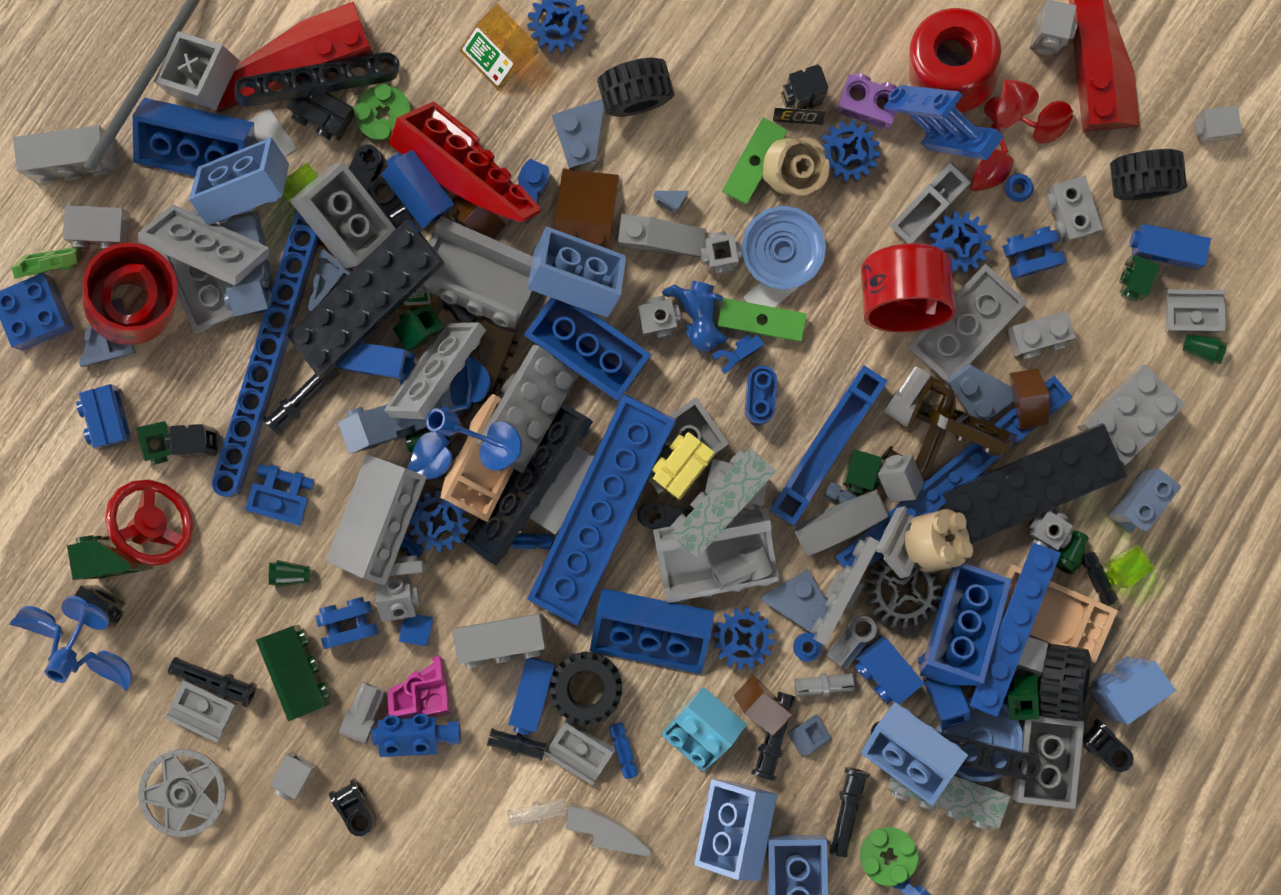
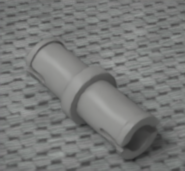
M823 673L819 677L794 679V683H796L794 684L796 697L813 694L829 696V693L854 691L852 673L827 676L826 673Z

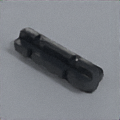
M1089 552L1084 554L1082 564L1084 568L1088 569L1087 574L1096 593H1100L1098 597L1101 603L1107 606L1116 603L1118 597L1115 591L1110 589L1112 585L1102 565L1099 566L1098 562L1100 561L1096 553Z

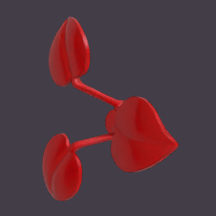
M1008 79L1004 80L1001 97H992L984 106V113L993 121L992 129H997L1001 133L1000 128H1009L1019 120L1035 128L1032 138L1041 144L1050 143L1059 138L1070 125L1074 111L1065 101H1054L1043 108L1038 116V122H1033L1024 116L1030 114L1036 108L1039 100L1037 90L1028 83ZM1004 138L1000 142L1001 151L995 149L987 160L980 161L971 181L970 189L972 191L996 187L1010 175L1014 160L1010 155H1006L1008 148Z

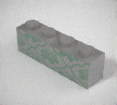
M751 447L746 452L741 448L730 460L733 464L732 468L727 473L721 470L710 482L714 486L707 495L701 492L690 504L694 508L687 517L681 514L670 526L674 530L671 536L696 559L776 472Z
M889 775L886 787L892 790L891 796L904 801H908L909 797L920 800L919 806L935 811L936 807L947 810L946 816L962 821L963 816L974 820V826L987 831L990 830L991 826L997 829L1000 828L1010 799V795L1005 792L969 781L958 775L953 777L933 806L891 775Z

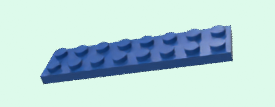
M623 394L527 600L576 626L580 624L677 419L627 394Z

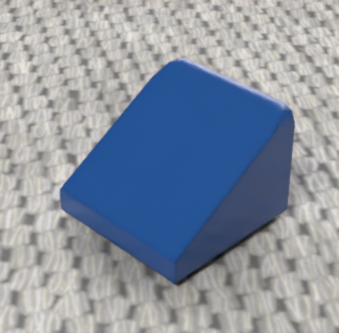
M416 614L415 617L404 618L399 642L428 646L434 617Z

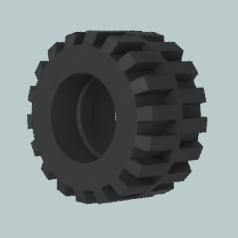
M649 57L631 60L608 69L597 79L604 108L609 116L625 117L644 113L664 105L675 95L666 61L661 58Z
M1176 149L1147 150L1123 155L1110 162L1114 198L1120 200L1150 199L1172 195L1187 188L1182 151Z
M1058 644L1050 646L1045 657L1040 685L1039 707L1042 716L1077 722L1080 720L1085 710L1090 681L1091 656L1088 649Z
M582 651L570 655L558 665L550 681V694L553 706L557 708L561 716L567 718V721L575 722L582 726H585V724L595 725L600 721L608 719L617 709L622 697V679L617 667L610 659L596 652ZM582 671L594 672L603 682L604 690L601 698L591 705L577 703L569 691L571 679Z

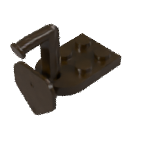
M934 377L930 378L921 394L906 432L912 433L919 427L921 421L931 424L915 461L921 476H925L930 472L947 431L956 434V439L963 443L972 444L974 442L983 446V451L994 456H999V454L1005 455L1013 447L1018 436L956 409V399L952 387ZM933 391L943 395L940 405L932 406L929 404ZM890 446L881 457L882 460H886V458L894 455H903L894 451L893 446Z

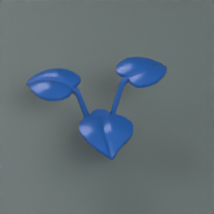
M468 356L465 366L457 372L452 380L450 394L453 403L457 406L451 408L445 406L443 410L436 408L429 412L426 418V425L432 432L424 434L418 440L410 463L406 468L427 476L426 480L439 478L448 471L453 455L446 447L449 444V440L445 436H452L457 432L485 441L480 448V459L482 464L490 470H504L516 462L521 455L522 441L519 433L512 425L505 422H494L489 427L487 436L460 427L458 417L453 414V412L469 409L471 402L479 403L484 400L490 389L491 379L489 372L472 356Z
M68 596L64 599L61 606L64 615L79 622L67 646L62 647L60 650H58L59 639L63 635L62 627L56 624V619L48 612L34 606H24L11 620L9 625L54 638L51 655L48 658L49 664L44 670L46 676L51 680L59 683L66 682L70 673H76L79 667L86 662V665L93 672L119 684L125 691L128 690L132 680V672L127 662L121 657L102 650L97 654L89 652L77 662V653L72 650L84 624L96 630H102L108 626L109 617L96 605L86 603L85 600L77 596Z

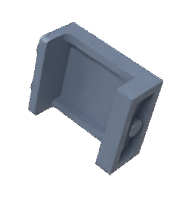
M1159 468L1141 471L1108 513L1107 517L1129 534L1133 533L1136 527L1144 532L1148 531L1181 489V485Z

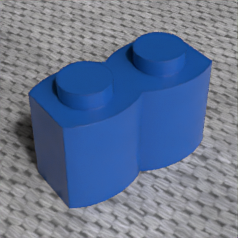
M529 159L519 173V185L524 188L538 205L539 198L545 194L550 184L549 167ZM534 217L524 221L523 223H530L534 219Z

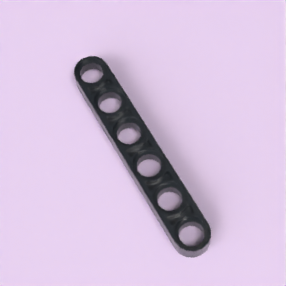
M383 52L240 78L236 82L235 99L240 105L249 107L389 82L397 77L400 63L394 54ZM387 62L393 65L394 69L392 71H383L379 65ZM361 67L366 70L367 74L356 76L351 70ZM328 72H334L340 78L336 81H329L325 79L324 75ZM300 77H306L312 83L309 86H301L296 80ZM272 82H278L284 88L281 91H272L268 85ZM244 87H250L256 93L253 96H244L240 93V90Z
M880 721L876 722L872 726L871 734L873 733L875 727ZM937 731L948 741L957 744L961 750L967 744L973 745L977 749V758L973 761L965 760L962 764L963 766L1022 780L1035 779L1041 771L1040 759L1035 754ZM1000 751L1006 755L1007 763L1004 767L997 768L991 764L990 757L993 752ZM1024 758H1030L1036 764V770L1031 775L1022 773L1019 768V763Z

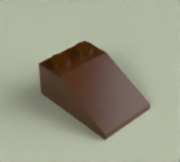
M562 169L554 229L610 250L619 175Z

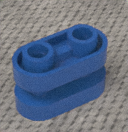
M1050 226L1033 231L1034 236L1024 238L1023 234H1019L1006 239L1007 244L1002 246L1005 257L1015 256L1017 263L1009 268L1012 279L1032 275L1067 263L1064 251L1055 253L1053 244L1060 242L1057 230H1051ZM1042 249L1043 257L1028 261L1027 252Z
M767 366L754 368L746 382L745 416L754 425L766 424L775 413L777 376Z
M363 597L346 601L348 607L337 609L335 604L319 609L320 615L315 616L317 626L322 627L326 625L329 636L321 638L323 649L379 634L377 624L368 625L365 614L373 612L371 601L365 602ZM354 618L357 628L340 633L338 622Z

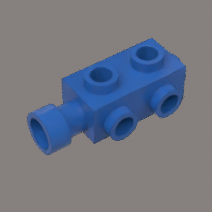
M417 714L410 719H399L395 715H390L383 720H378L377 728L372 729L373 746L378 745L380 757L434 755L438 752V742H448V745L461 743L460 721H448L447 725H437L436 717L429 718L425 714Z

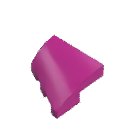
M441 656L432 658L433 663L419 673L416 670L408 676L405 682L397 684L387 691L389 716L395 715L399 719H410L417 714H425L429 718L451 714L446 673Z

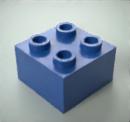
M40 273L0 290V321L12 348L23 351L74 329L53 277Z
M879 636L855 658L858 663L854 666L865 680H872L877 685L873 690L887 704L890 702L894 704L895 702L900 705L925 684L885 637Z

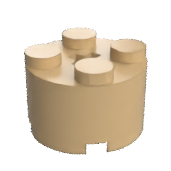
M804 137L779 139L772 144L765 155L763 179L775 191L781 194L805 196L820 189L825 184L830 170L829 159H826L823 146L814 139Z
M944 509L916 516L910 520L909 524H912L910 530L905 533V546L910 560L913 563H918L922 567L921 571L929 573L957 567L972 556L973 547L966 528V518L961 512L955 513L952 510Z

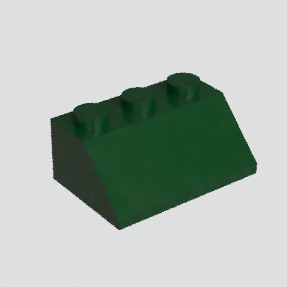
M90 535L78 537L75 544L67 545L72 580L102 579L153 569V566L138 563L120 552L109 536Z
M294 625L256 640L288 722L330 704L329 698L332 697L330 689L326 682H321L318 674L321 671V667L315 655L311 656L307 645L310 644V639L304 628L300 629L299 625Z

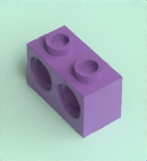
M849 74L836 113L889 130L896 112L880 109L876 104V100L886 99L888 101L890 93L897 87L886 82H882L881 85L870 81V77L864 74ZM855 89L862 92L864 99L860 101L853 100L849 92Z

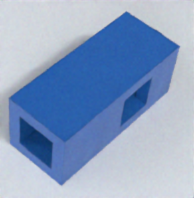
M413 149L404 155L398 152L387 160L386 163L389 166L381 173L382 177L422 229L437 221L440 216H443L454 205Z
M1143 224L1136 231L1132 232L1129 247L1133 248L1131 256L1134 254L1148 260L1199 270L1206 266L1211 238Z
M361 343L337 367L349 372L405 381L413 369L416 354L404 349Z
M925 653L922 654V657L918 658L919 671H921ZM921 676L941 730L969 722L970 711L960 685H947Z
M534 657L526 659L508 725L514 726V732L524 735H530L531 731L537 732L549 691L550 681L556 666L555 663Z

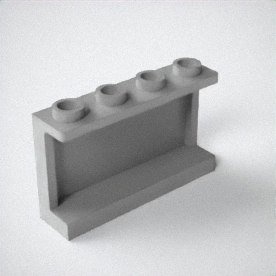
M440 216L430 245L445 263L418 290L440 296L446 303L465 307L474 315H483L490 318L501 327L515 329L533 293L532 290L527 289L533 256Z
M366 454L325 561L363 579L386 585L427 476Z
M762 508L738 513L697 559L671 536L674 531L671 527L654 529L653 534L667 603H683L691 598L701 596L708 598L717 593L727 591L739 592L747 587H764L771 585L773 582L780 581L771 536V522L767 509ZM762 543L773 572L759 580L751 581L748 579L723 591L719 589L712 574L711 566L739 555L740 550L749 545Z

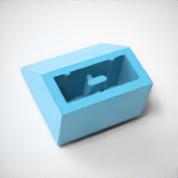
M702 687L660 735L700 770L705 772L733 745L747 724L705 687Z

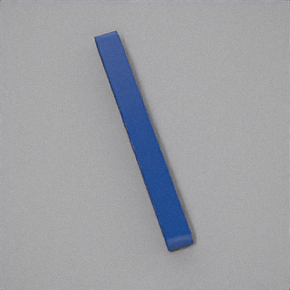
M296 211L273 284L271 302L268 309L265 310L212 478V488L220 496L234 497L243 489L264 422L262 419L266 415L289 342L287 334L293 329L318 250L320 238L298 211ZM302 234H310L309 244L303 247L298 246V238ZM296 260L301 261V270L295 274L290 273L289 267L291 263ZM287 287H292L294 291L292 298L283 301L281 299V292ZM278 314H283L285 317L284 324L279 328H274L272 324L273 318ZM270 341H275L276 351L271 355H266L264 346ZM261 368H266L268 372L267 379L264 382H257V371ZM252 395H257L259 397V405L257 408L250 410L247 406V400ZM248 422L251 431L246 437H241L239 427L242 423ZM239 449L242 453V459L238 464L234 465L230 460V455L234 450ZM230 476L234 482L233 488L225 492L221 486L222 481L225 477Z

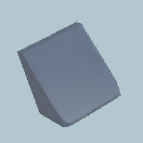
M655 191L653 200L671 212L678 214L688 197L689 191Z
M817 714L787 732L801 756L813 753L832 739Z

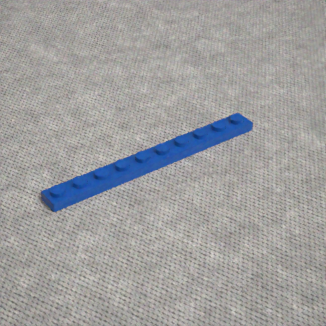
M1055 375L1044 382L1049 393V416L1072 398V395ZM1015 407L994 424L1018 435L1013 446L1036 428L1019 430ZM973 442L926 480L915 500L901 501L888 512L889 516L871 526L837 554L835 558L843 568L846 565L851 567L856 558L852 553L859 540L865 541L866 537H871L880 542L896 508L905 506L907 508L906 513L914 517L935 512L946 503L943 492L975 479L1003 455H991L983 451V446ZM875 551L867 568L878 560L883 553Z

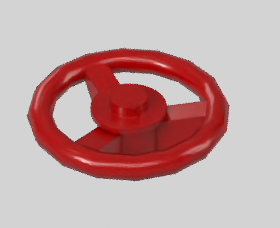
M150 479L130 481L118 488L107 504L105 522L109 538L120 552L138 563L149 566L169 564L181 557L191 543L194 524L190 508L182 496L167 484ZM136 491H142L138 509L133 519L129 521L127 527L118 530L116 521L118 507L125 497ZM155 492L169 499L179 511L183 525L181 535L167 528V518L164 512L155 506ZM132 541L139 545L153 542L175 547L164 554L149 555L138 552L126 542Z

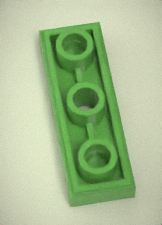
M763 117L726 182L722 193L747 206L763 177V163L768 149L776 140L783 139L788 130ZM755 158L759 161V165L752 166L749 160Z
M723 298L717 327L802 342L807 313ZM764 316L767 323L765 325L758 324L757 317Z

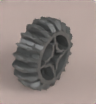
M878 559L877 563L881 569L878 570L874 567L869 569L871 573L876 575L875 579L865 578L866 583L873 584V589H864V594H873L874 598L867 600L866 603L867 605L877 604L872 614L878 615L884 612L880 621L886 623L892 617L891 627L895 628L898 625L899 619L904 629L908 628L909 619H911L914 626H919V615L923 620L928 621L930 618L925 610L928 609L931 612H936L937 608L930 603L932 600L936 602L941 601V597L933 595L934 590H942V585H933V581L938 580L940 575L933 574L930 576L929 573L921 571L922 567L915 563L910 576L898 580L887 574L892 568L884 560ZM918 574L922 576L925 583L924 598L915 589ZM882 581L892 591L888 606L885 605L881 596ZM907 582L909 585L907 589H910L909 593L913 596L902 594L899 597L897 586L893 583L904 585ZM905 600H910L919 605L909 613L899 614L894 612Z

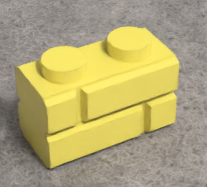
M689 432L685 437L679 434L669 447L673 450L672 454L667 460L661 457L652 469V472L655 473L652 479L678 500L684 496L716 454Z

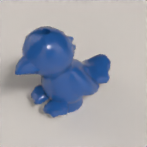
M692 281L690 289H683L676 284L663 289V296L675 297L680 300L686 313L694 321L693 325L685 324V327L688 329L685 333L694 348L701 352H710L718 344L724 343L728 339L717 329L713 321L715 301H722L724 298L722 295L713 294V285Z

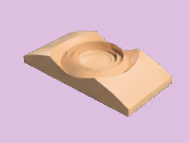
M493 394L489 397L471 421L469 430L482 434L501 401L500 397ZM468 435L461 452L452 461L447 471L440 498L488 522L513 468L509 466L500 471L486 468L480 459L481 447L476 444L478 439Z
M1013 564L1010 565L1005 576L1012 579L1001 623L1022 568ZM1050 581L1029 635L1051 645L1058 644L1088 649L1091 662L1096 663L1118 610Z

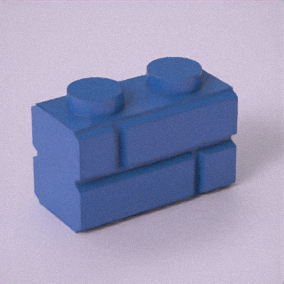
M109 384L78 393L80 401H77L76 405L80 417H85L87 428L84 429V437L88 445H92L93 449L100 450L132 441L118 386Z

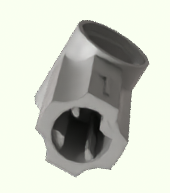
M915 366L900 390L896 391L888 401L883 412L907 427L914 408L932 376Z
M762 543L749 545L740 550L739 555L711 566L714 579L722 591L748 579L752 581L765 578L773 572Z
M865 614L853 616L847 628L826 655L846 670L868 641L875 637L877 632L875 622ZM860 621H867L870 624V629L865 635H858L855 632V626Z
M362 682L351 710L347 711L342 721L339 734L366 744L376 722L374 718L386 691L372 684Z

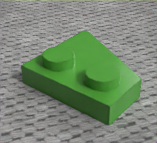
M65 248L24 255L12 267L14 279L45 273L57 268L59 270L75 268L76 264L83 258L82 249Z

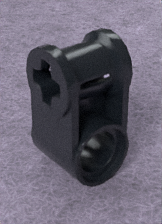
M370 144L362 145L357 149L349 166V170L369 195L371 184L374 180L378 179L384 167V156L375 146ZM367 155V156H370V157H371V155H372V156H374L376 159H375L374 163H373V162H368V163H367V162L364 160L365 156Z
M378 178L373 181L370 186V195L396 229L406 219H414L392 188L388 198H377V190L380 187L390 186L384 178Z
M650 502L643 504L639 508L637 518L642 526L650 529L670 527L681 514L687 517L693 510ZM651 507H653L654 513L658 514V519H653L650 524L648 523V517L644 516V512L650 511Z
M1096 718L1094 726L1083 737L1082 746L1094 757H1097L1107 768L1117 772L1129 770L1134 761L1132 752L1104 723ZM1120 750L1124 755V760L1122 764L1115 766L1111 758L1115 751Z
M355 778L350 780L349 785L337 792H329L333 806L340 814L351 834L361 837L370 833L377 824L376 815L367 800L363 788ZM351 793L353 794L351 797L343 800V798ZM358 814L364 815L368 819L367 829L362 830L356 826L355 819Z

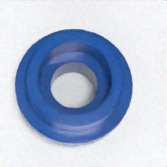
M1024 174L1012 175L1005 183V193L1014 202H1024L1033 193V183ZM1015 184H1020L1023 187L1022 193L1015 192Z
M802 633L794 640L793 651L800 660L813 661L820 655L822 644L813 639L815 634ZM805 642L812 643L813 649L811 652L806 653L803 651L802 646Z

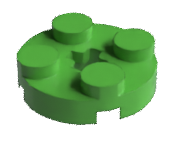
M379 84L366 90L360 96L354 108L356 123L361 132L367 138L376 142H389L397 117L411 111V105L407 97L397 88L387 84ZM389 108L388 114L390 118L388 120L384 118L378 120L376 118L378 116V109Z
M884 827L875 829L866 837L861 846L860 861L864 872L872 881L882 886L894 887L904 883L914 875L919 862V854L914 841L907 833L898 828ZM893 849V854L897 856V860L891 861L890 865L884 864L885 859L881 857L882 852Z

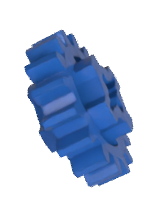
M542 0L540 5L534 2L532 6L535 13H528V19L533 22L527 24L528 31H535L531 35L532 41L540 40L538 46L541 50L546 45L549 46V54H553L555 48H559L562 55L567 46L574 51L575 41L583 43V37L580 33H588V27L583 25L588 22V15H581L585 11L583 4L576 6L577 0ZM555 6H563V7H566V8H565V9H561V8H557V7H555ZM545 12L546 19L544 22L541 23V26H539L540 18L542 14ZM557 19L563 25L559 27L557 24H553V20ZM577 20L576 28L571 34L569 30L570 25L574 24V21ZM550 37L560 38L561 40H553Z
M855 120L851 121L849 127H846L845 123L840 121L838 130L831 126L828 130L831 136L823 134L821 138L826 144L822 146L825 150L826 159H829L830 170L834 172L832 179L835 180L839 175L843 176V183H847L849 177H852L855 183L858 182L859 174L867 178L870 174L868 168L875 169L877 165L872 159L880 157V152L874 151L879 146V141L871 140L874 131L864 132L866 127L864 123L860 128L855 127ZM845 134L852 135V137L842 139L839 136ZM861 140L865 143L867 152L862 149ZM852 143H855L852 154L847 157L846 161H843L845 151L848 147H851ZM830 149H832V152L836 154L838 160L837 164L833 161L831 157ZM854 164L860 166L856 169H845L847 166Z
M955 211L952 214L951 220L947 215L941 218L943 225L936 223L933 228L937 233L929 235V239L935 241V243L931 244L932 246L938 247L945 252L948 251L955 257V260L951 258L953 273L957 268H960L962 274H965L968 271V266L973 270L977 269V261L983 263L987 259L982 253L991 250L990 246L985 245V242L991 239V235H984L983 233L988 226H979L977 223L980 217L978 216L970 220L969 212H965L961 218L958 212ZM951 226L950 237L942 239L944 231ZM965 226L969 227L974 233L972 234L966 230ZM958 237L960 241H965L966 243L962 248H960L959 244H954ZM978 246L975 255L969 259L970 248Z
M436 490L435 497L433 498L429 493H425L426 501L424 502L418 499L417 505L419 507L417 510L414 509V519H411L409 522L410 525L415 526L410 535L419 536L416 542L418 545L426 542V550L428 551L434 545L437 552H442L444 545L449 550H453L452 542L456 541L461 544L463 541L460 534L469 533L466 528H463L464 524L471 522V519L463 517V514L467 511L440 498V490ZM440 502L437 509L431 512L425 511V508L429 505ZM451 507L457 514L458 523L452 521L449 514ZM442 513V519L446 521L445 526H439L436 530V523L432 522L433 517H439ZM420 520L426 522L429 529L427 536L421 528ZM446 531L454 532L451 537L438 541L442 533Z
M745 607L743 614H740L739 610L734 608V616L730 617L727 613L723 614L726 620L724 624L716 622L720 632H714L712 636L719 638V642L713 644V647L722 649L718 657L721 659L727 656L728 666H731L735 661L739 670H742L744 663H747L749 668L753 669V661L757 660L761 664L764 663L761 657L763 653L771 655L767 645L775 644V641L768 639V635L772 634L774 629H766L765 625H767L769 620L765 618L760 621L759 611H756L752 616L748 607ZM748 619L755 623L749 627L740 626L736 620ZM729 627L732 631L731 641L725 645L724 635ZM735 627L744 634L750 633L748 641L752 649L743 643L737 644L736 641H738L739 636ZM762 632V645L758 649L755 645L756 636ZM743 650L747 651L750 657L741 658L734 656L733 653Z

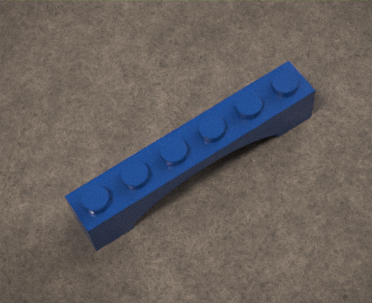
M865 365L858 370L768 510L770 513L790 526L796 524L830 467L888 380Z
M1034 542L1032 543L998 630L984 684L976 686L969 707L993 717L998 716L1060 557V552Z

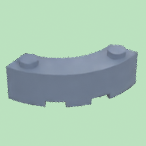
M258 211L231 217L227 221L220 223V226L266 246ZM267 259L236 286L228 283L227 293H224V300L228 310L232 309L234 317L268 309L271 302L270 290L266 291L268 282H271V270Z
M452 382L447 392L435 404V409L443 410L445 406L449 408L457 406L451 399L450 389ZM386 404L364 411L363 407L347 412L348 417L337 423L348 453L353 454L378 447L380 444L392 440L396 441L416 433V431H421L427 428L426 419L391 418L384 411L388 405ZM463 410L453 412L457 417L464 414Z

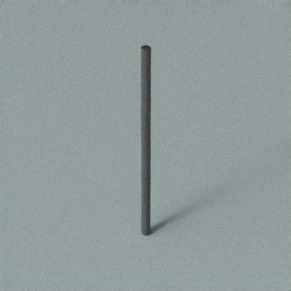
M186 0L83 167L86 170L94 173L166 57L177 32L182 31L200 0Z

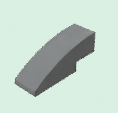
M950 162L897 217L890 227L907 243H913L971 183V180L954 163Z
M878 490L827 508L824 514L798 523L795 534L806 556H810L859 534L887 518L889 514Z
M574 803L570 804L566 830L593 834V847L649 857L650 846L623 823L592 808Z

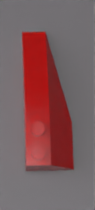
M1069 0V4L1076 5L1073 21H1077V29L1073 38L1082 132L1139 127L1134 69L1109 1Z
M354 1L300 21L238 63L217 109L214 110L215 113L240 105L235 99V84L240 78L373 54ZM300 77L296 80V82L299 83L302 80H307L309 78ZM272 82L268 85L272 91L284 88L278 82ZM244 87L240 90V93L244 96H253L256 91L253 88Z
M433 101L397 117L388 144L402 155L413 149L439 184L477 206L519 222H524L540 213L541 208L524 188L510 180L511 174L505 167L499 168L494 162V154L489 149L484 150L479 145V137L436 102Z

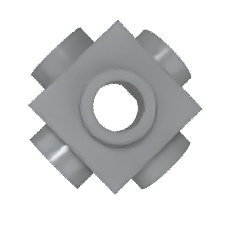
M726 232L710 234L709 238L705 239L704 248H700L702 264H708L709 271L716 270V274L732 272L733 267L738 265V258H742L741 245L739 241L735 242L734 233L726 235ZM721 250L725 253L726 257L724 259H717L715 253Z
M657 296L648 299V304L638 305L643 337L655 335L656 339L672 336V331L677 330V322H681L678 305L673 306L672 299L665 300L664 296ZM662 314L665 316V319L660 321L655 316Z
M1053 509L1052 512L1047 511L1032 518L1028 526L1031 529L1027 536L1032 538L1034 543L1049 549L1058 550L1060 547L1063 549L1072 537V534L1069 532L1073 526L1066 522L1068 520L1066 515ZM1051 525L1057 527L1053 536L1049 533Z
M409 576L387 580L386 585L375 582L376 605L382 622L416 616L415 605L420 604L419 591L417 587H412Z

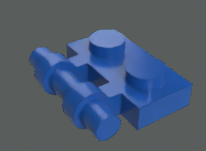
M259 464L257 475L266 477L264 485L252 484L245 510L302 526L309 498L299 496L300 489L312 490L315 479L305 477V473L298 471L294 474L280 470V466L271 464V466ZM281 481L291 484L289 493L274 489L276 482Z

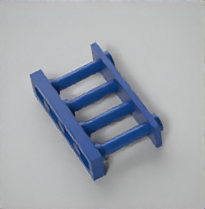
M900 85L890 93L889 100L883 107L887 111L908 114L926 131V136L921 141V144L930 151L987 160L1004 138L997 129L974 126L955 107L962 97V94L958 91Z

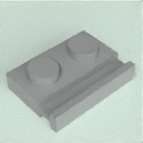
M1168 289L1165 291V332L1225 331V290Z
M905 506L896 508L876 548L878 553H883V559L900 578L909 577L915 565L910 560L905 546V533L910 530L912 523L909 524L914 516H909L906 513L907 508Z
M417 556L400 557V563L393 564L389 576L427 572L426 561H417Z
M183 680L165 719L217 743L220 741V737L237 704L226 698L222 699L219 695L188 680Z
M566 718L544 756L593 786L614 753L615 748L577 724L567 721Z

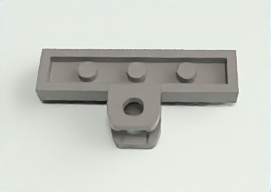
M866 537L865 541L860 539L852 555L856 556L852 566L846 565L842 573L837 571L824 593V597L828 598L825 606L829 609L824 618L818 617L811 631L815 633L813 639L826 646L845 608L848 610L852 609L864 586L859 581L872 559L879 541L871 537Z

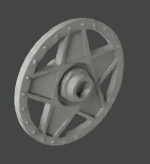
M189 749L173 750L157 757L144 771L138 790L139 804L147 821L158 831L174 837L193 836L210 827L221 814L226 799L225 780L218 766L206 755ZM178 756L193 757L205 764L188 772ZM162 762L164 782L146 787L151 773ZM214 777L217 779L219 789L217 805L205 793L206 788ZM147 804L165 807V826L153 816ZM190 814L208 819L196 828L181 830Z

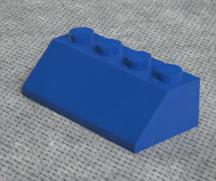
M145 97L132 115L133 163L196 176L199 166L254 144V122Z
M551 297L524 334L525 337L617 401L621 399L651 359L649 352L592 312Z
M966 563L951 568L919 675L947 685L982 686L984 684L1012 579Z
M602 588L590 651L701 674L711 637L715 611L673 602L667 603V601Z

